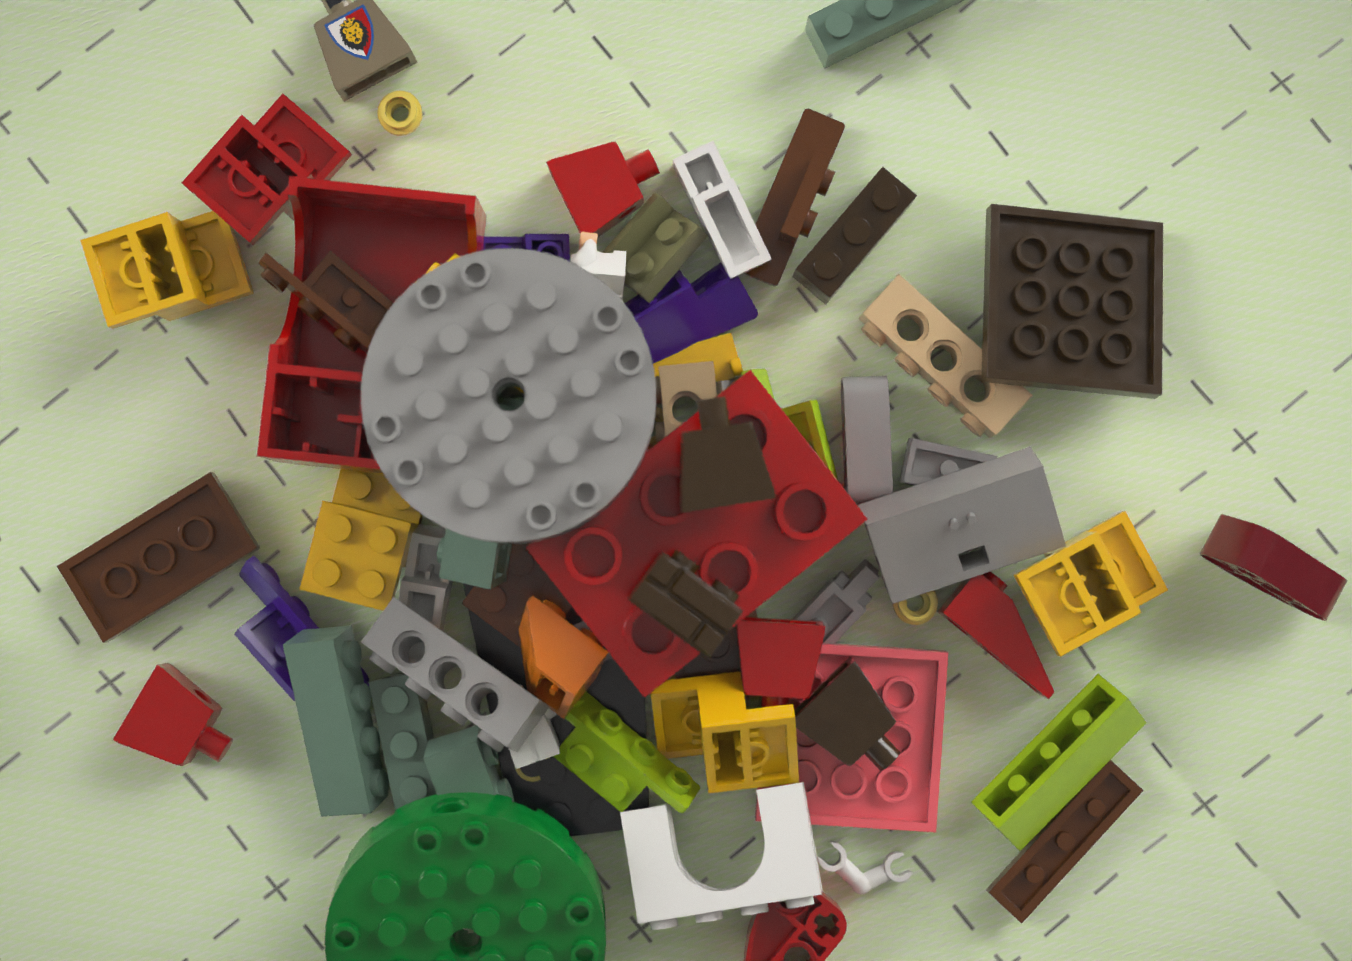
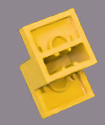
M214 211L180 221L169 212H165L80 240L107 326L111 329L154 315L168 321H173L254 294L234 229Z
M340 469L332 502L322 501L299 590L384 611L392 598L395 597L402 567H406L412 534L418 525L421 524L423 515L397 493L383 473Z
M1121 511L1067 540L1065 547L1044 553V559L1014 574L1018 585L1057 656L1061 657L1142 613L1138 606L1168 591L1126 511Z
M740 672L666 680L651 692L657 750L667 759L703 755L708 794L799 783L796 720L793 704L746 709Z

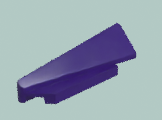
M721 262L691 284L679 269L650 303L639 295L624 303L643 333L653 363L674 355L696 342L712 338L751 321L758 316V311L739 277L730 279Z

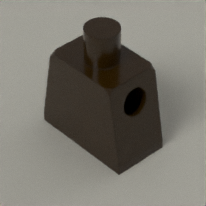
M726 396L697 401L701 430L683 432L680 437V512L684 513L775 499V490L752 422L730 425Z
M851 656L810 694L809 699H805L794 709L796 728L848 766L853 765L865 754L882 771L892 764L900 754V751L884 735L895 725L896 721Z

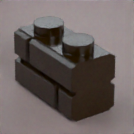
M678 550L671 557L661 551L627 599L709 659L743 612L741 608L734 604L739 595L717 579L714 580L711 586L706 584L695 575L700 566Z

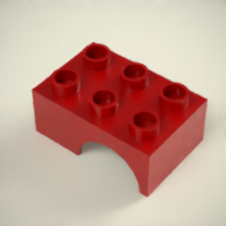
M289 176L287 195L292 204L295 225L293 275L302 282L309 277L325 256L332 251L372 286L395 303L413 283L425 275L435 262L442 265L455 253L461 257L483 251L487 215L476 196ZM291 292L289 307L281 334L277 341L269 346L257 456L279 463L383 473L369 445L362 416L361 383L367 354L359 347L353 352L340 343L333 336L337 329L324 318L318 323L306 315L297 306L301 299Z
M751 370L740 376L715 398L726 396L730 425L752 422L775 490V499L684 513L680 512V437L683 432L701 430L699 412L697 411L646 451L642 464L639 466L633 479L623 493L606 510L573 531L551 539L531 542L526 546L528 552L644 698L700 654L699 651L627 599L661 551L671 557L678 550L700 566L695 575L706 584L711 586L714 580L717 579L739 595L734 604L741 608L743 612L732 626L733 628L868 520Z

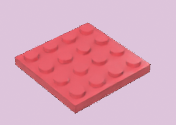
M822 643L811 693L851 656L895 719V725L884 735L900 751V754L892 764L882 771L865 754L853 765L848 766L796 728L799 783L804 782L811 825L936 832L948 652L943 650ZM789 698V704H793L795 709L805 699ZM776 786L759 787V788H757V790H758V789H763V788L776 787ZM756 797L755 819L756 821H761L758 797Z

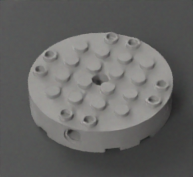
M493 249L464 255L438 266L413 283L395 301L377 328L368 349L361 383V408L367 439L379 467L397 493L414 509L438 525L469 538L502 544H524L558 537L581 527L606 510L623 493L642 464L649 447L656 411V381L650 351L639 325L622 300L605 283L580 266L551 254L525 249ZM514 386L522 389L525 397L521 407L513 411H506L500 408L498 399L505 387Z

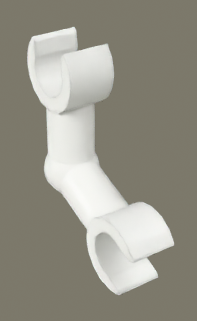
M830 841L840 854L839 860L836 863L827 864L821 857L817 856L818 863L822 868L831 872L835 871L852 887L853 891L860 895L866 894L871 889L890 880L895 882L906 881L913 873L910 870L898 875L891 872L890 865L892 861L904 855L900 851L889 853L883 860V864L864 873L847 859L845 849L836 841Z

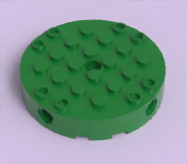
M474 792L435 794L415 800L396 809L392 816L382 821L376 827L372 826L351 850L340 872L325 926L326 961H605L606 952L605 900L597 871L588 854L581 850L578 844L569 836V831L553 817L540 809L534 811L524 805L512 802L511 797L500 794L492 795ZM465 929H471L473 930V933H469L468 930Z

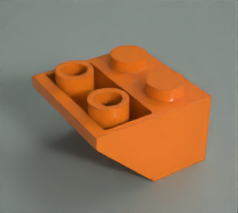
M532 596L526 604L519 627L527 691L546 703L552 711L565 719L597 678L608 651L603 648V645L593 632L585 628L578 630L566 621L565 613L557 605L548 600L541 602Z

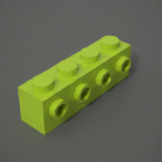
M1097 674L971 803L1004 837L1021 851L1147 722L1123 693L1100 674Z

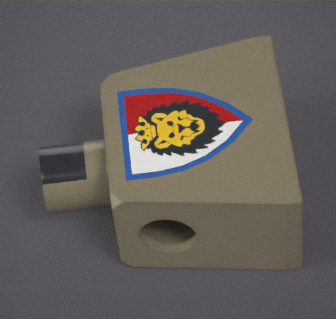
M321 0L329 15L314 24V29L333 85L344 102L417 63L407 42L373 0H356L354 2L351 0Z

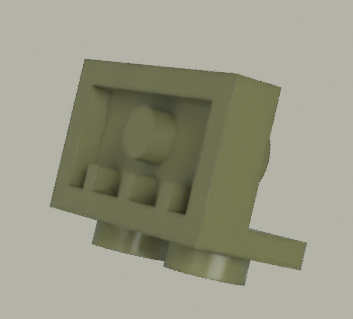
M654 193L602 253H613L614 250L626 251L624 285L650 303L708 235L699 225L674 210L661 195Z

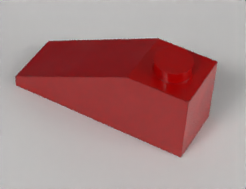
M991 571L963 580L937 612L1037 694L1050 699L1055 692L1013 599L1003 592L1007 588L1006 583Z

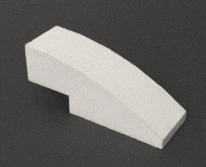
M714 141L673 159V168L730 279L771 261V256L734 179L730 177Z
M419 524L412 534L405 576L401 580L398 600L443 631L453 583L451 580L439 578L441 563L437 562V549L440 540L445 536L446 529ZM424 642L414 644L409 650L408 659L410 664L420 661L424 656Z

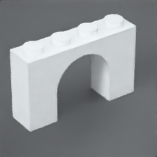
M804 782L756 790L765 840L763 859L759 868L749 880L730 888H716L705 885L696 880L686 870L678 853L672 811L669 804L620 812L638 924L650 922L651 930H659L678 926V917L695 915L696 923L723 919L722 910L740 908L741 915L745 916L768 912V903L786 900L787 908L814 904L813 896L821 895L823 890Z

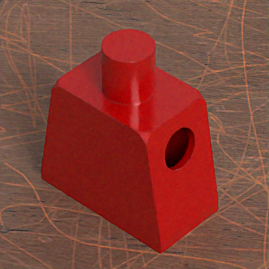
M609 142L546 162L579 233H596L597 238L644 204L643 195L637 184L660 174L649 149L625 160L616 142Z
M745 617L736 624L744 694L762 696L761 708L788 705L789 698L809 699L825 635L824 623L821 621Z
M170 663L156 665L113 738L119 744L179 766L191 763L198 751L220 762L233 742L232 738L213 728L223 708Z

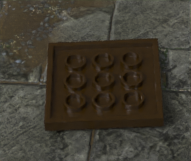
M991 204L986 209L981 382L1156 399L1161 396L1163 223Z

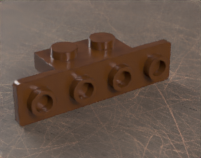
M809 108L804 110L755 224L772 260L743 274L771 286L779 284L799 235L808 238L818 215L817 212L810 210L816 195L826 196L835 175V171L828 169V166L845 129L844 123Z
M332 251L325 256L304 282L300 281L267 253L263 255L258 263L264 269L261 277L281 293L286 288L301 299L297 306L314 321L319 323L322 318L328 321L337 329L333 336L340 343L353 352L359 347L366 354L368 353L377 328L394 303Z

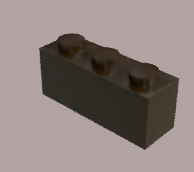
M882 167L797 266L792 277L827 305L911 206L917 194L886 168Z

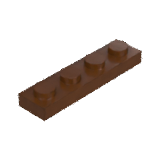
M1110 760L1022 849L989 885L986 891L1022 924L1144 790Z

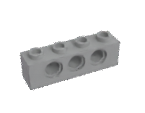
M395 597L392 598L361 641L362 644L374 651L369 657L373 663L390 674L393 673L395 668L399 669L409 677L404 685L426 700L431 694L445 702L441 708L444 714L464 726L467 720L473 722L482 729L477 737L498 752H501L504 746L518 752L550 707ZM424 642V656L420 661L410 664L408 659L409 650L414 644ZM459 667L462 673L459 684L452 689H446L444 686L446 673L452 668ZM496 693L498 696L496 710L490 715L483 716L480 711L482 699L487 694Z

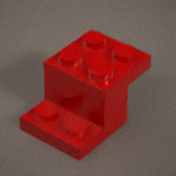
M282 93L255 125L241 115L181 183L254 246L283 212L294 221L292 204L287 195L289 176L330 180L352 154Z

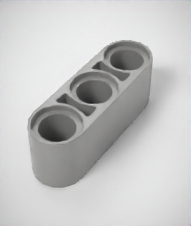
M887 376L842 377L841 416L844 489L858 506L864 502L893 493L889 386Z

